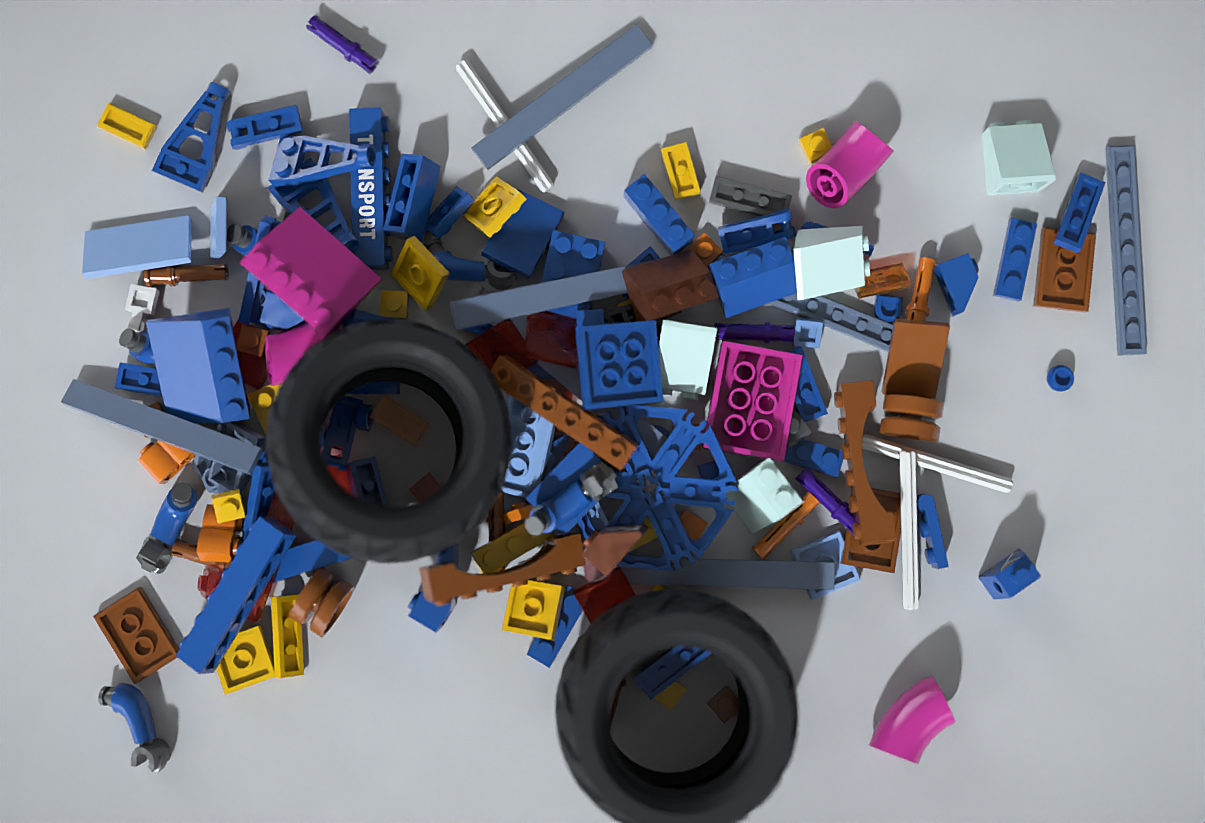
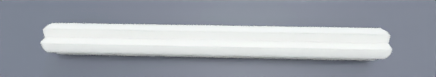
M465 59L456 65L458 73L498 128L509 120L469 61ZM524 143L517 148L514 153L543 193L553 187V182L527 144Z
M867 434L862 436V449L898 460L901 451H915L917 466L1005 493L1010 492L1013 480Z
M905 450L899 453L902 598L904 609L916 610L919 608L915 451Z

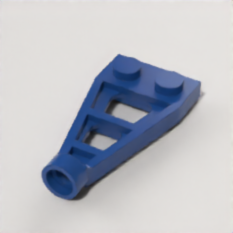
M210 82L207 90L162 146L153 166V172L201 193L204 192L214 168L224 104L230 93L228 89ZM212 96H214V97H216V98H218V99H217V100H212L211 98H212ZM201 112H207L212 115L211 126L207 133L193 128V124ZM192 135L201 138L203 141L202 156L198 160L183 156L179 151L186 138Z
M309 136L280 137L268 181L272 186L300 185L361 169L363 166H373L376 162V151L372 144L353 145ZM307 151L320 152L316 166L301 169ZM332 152L344 153L342 162L328 165Z
M309 158L303 162L301 169L314 167L316 163ZM327 178L300 185H270L267 187L277 202L289 214H292L301 207L317 221L318 217L331 210L336 217V221L325 229L351 252L357 249L359 241L350 232ZM315 189L319 190L323 199L320 204L311 210H307L298 204L300 199Z

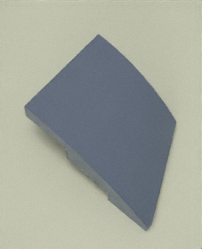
M238 421L218 423L216 432L262 449L265 437ZM195 454L192 468L198 477L203 480L204 486L209 493L218 494L237 489L240 490V494L242 493L251 475Z

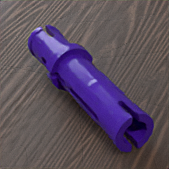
M317 15L309 19L306 29L343 54L345 60L348 62L353 61L368 74H371L377 68L376 65H378L379 60L364 51L358 42L350 41Z
M770 322L758 325L714 323V328H717L715 340L764 341V343H770V341L794 342V325H770Z
M806 467L795 480L805 487L831 513L830 516L834 520L837 519L853 535L852 525L856 523L855 514L850 512L849 504L846 501H841Z

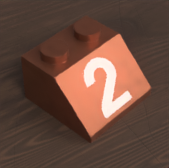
M645 524L607 526L602 531L597 528L582 544L586 549L581 555L607 576L649 527Z

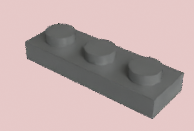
M715 176L709 203L757 216H764L776 213L782 209H789L792 195Z

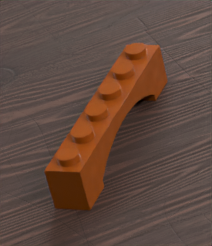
M873 380L841 383L837 392H834V403L836 408H840L841 418H838V431L844 435L845 444L841 445L843 460H847L848 470H845L846 485L851 486L852 496L849 497V509L851 513H855L856 523L852 525L854 539H858L859 546L892 543L896 540L893 512H886L876 499L867 480L862 457L864 424L868 413H872L877 406Z
M569 532L565 536L560 534L546 538V544L535 555L516 566L501 571L466 573L455 569L454 563L450 562L419 567L425 600L435 602V606L446 605L452 602L451 598L461 596V599H470L477 597V592L487 590V593L502 591L503 585L523 586L528 584V579L537 577L539 581L553 578L552 573L560 571L561 574L577 572V567L586 565L585 558L581 555L583 553L581 534Z

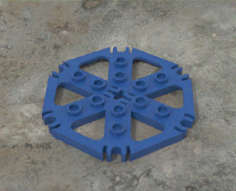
M626 405L629 411V415H627L625 408L619 406L620 417L614 419L609 411L605 413L606 420L611 426L640 446L625 467L627 471L614 470L621 479L617 482L618 488L605 497L625 499V501L607 526L642 524L648 515L662 544L664 554L660 557L633 555L628 551L616 566L675 572L671 561L674 560L676 568L681 570L683 566L680 558L688 557L690 563L694 564L695 556L691 552L694 551L699 561L735 510V508L724 507V504L728 506L736 505L737 500L728 499L726 493L729 490L737 491L738 486L733 484L726 485V482L737 483V479L711 424L705 433H702L701 430L705 428L706 420H703L700 426L692 424L694 412L688 414L686 420H683L685 412L689 409ZM641 417L667 418L674 423V430L654 459H652L637 427V422ZM704 443L710 448L720 471L715 479L675 476L696 445ZM646 478L651 484L656 483L658 486L654 489V495L650 491L645 492L643 490L646 486ZM674 504L712 507L716 512V517L700 539L694 540L689 537ZM587 513L578 521L581 531L587 540L595 532L596 528H594Z

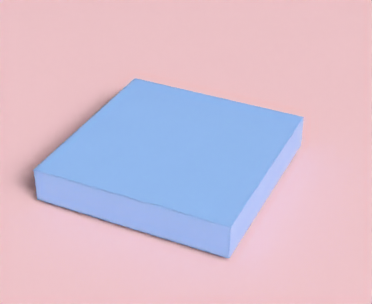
M216 197L210 207V259L219 260L227 250L226 197Z
M840 530L790 550L795 561L835 563L834 590L807 589L811 600L861 580L856 566L840 564L845 541Z

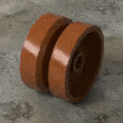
M912 395L884 396L882 409L889 414L898 415L899 417H885L881 419L879 433L913 440L939 441L941 427L936 423L924 420L942 418L943 402Z
M323 567L318 569L305 585L289 615L291 619L301 625L307 623L312 618L310 630L322 638L337 621L355 589L354 586L344 580L338 581L332 587L334 574Z

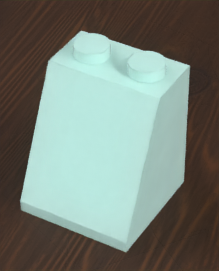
M1031 120L1017 122L1016 125L1006 126V122H997L990 124V127L982 133L987 195L1039 192L1056 180L1042 123L1033 124Z
M863 226L798 230L794 247L798 300L865 286V276H870V260H865L864 251H869V236L863 235Z
M663 320L658 342L663 395L672 396V392L683 393L682 398L698 400L699 396L703 397L705 395L717 328Z
M770 458L762 459L737 478V483H730L738 486V490H729L726 493L728 499L737 500L736 505L731 507L735 508L734 511L752 534L780 520L803 502Z

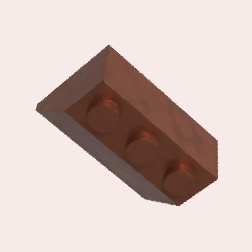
M691 249L622 270L636 322L653 320L719 298L712 272Z

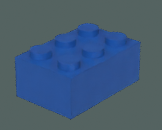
M553 230L541 283L600 271L605 251V242ZM593 301L550 309L539 313L577 321L576 311L591 310Z

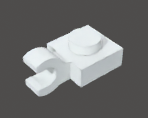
M135 284L130 285L125 310L132 312L128 328L138 333L145 331L146 315L154 316L160 292L158 289Z

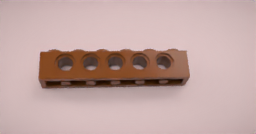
M500 355L491 368L490 372L495 377L500 389L618 469H624L640 445L588 409L583 410L582 405L508 355Z

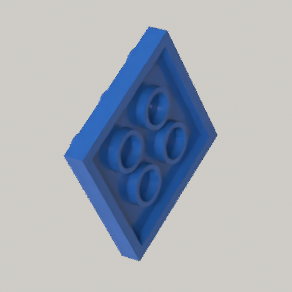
M656 320L575 327L583 410L663 402Z

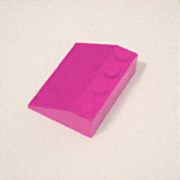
M301 207L260 240L240 262L250 273L325 338L333 334L352 314L354 309L382 281L375 272Z
M722 341L719 348L705 432L711 424L723 452L763 459L770 458L771 460L784 462L802 355ZM702 443V448L710 449L706 444Z

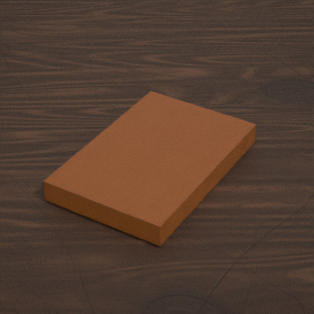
M1042 228L1033 306L1083 313L1089 312L1096 234L1087 233L1082 249L1079 253H1075L1053 244L1058 229Z
M894 319L881 390L883 395H912L936 399L950 330L949 323Z
M871 488L886 512H893L896 540L887 544L859 546L858 539H854V536L846 529L840 564L895 573L901 534L900 493Z
M142 587L136 588L93 616L134 684L139 683L178 658L176 654L179 651V647Z

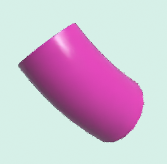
M855 120L842 137L807 171V187L811 195L823 206L833 209L842 207L879 170L894 150Z
M306 321L288 331L266 335L265 356L270 386L282 384L294 363L307 350L325 338Z
M932 675L913 685L889 707L874 730L869 746L919 764L930 742L940 732L955 723L950 707Z

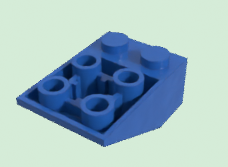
M455 543L441 551L436 561L440 563H454L455 569L458 570L459 544ZM423 591L418 594L416 593L408 605V608L411 609L408 617L437 633L443 628L456 606V597L451 598L452 602L449 604L435 606V602L425 600Z

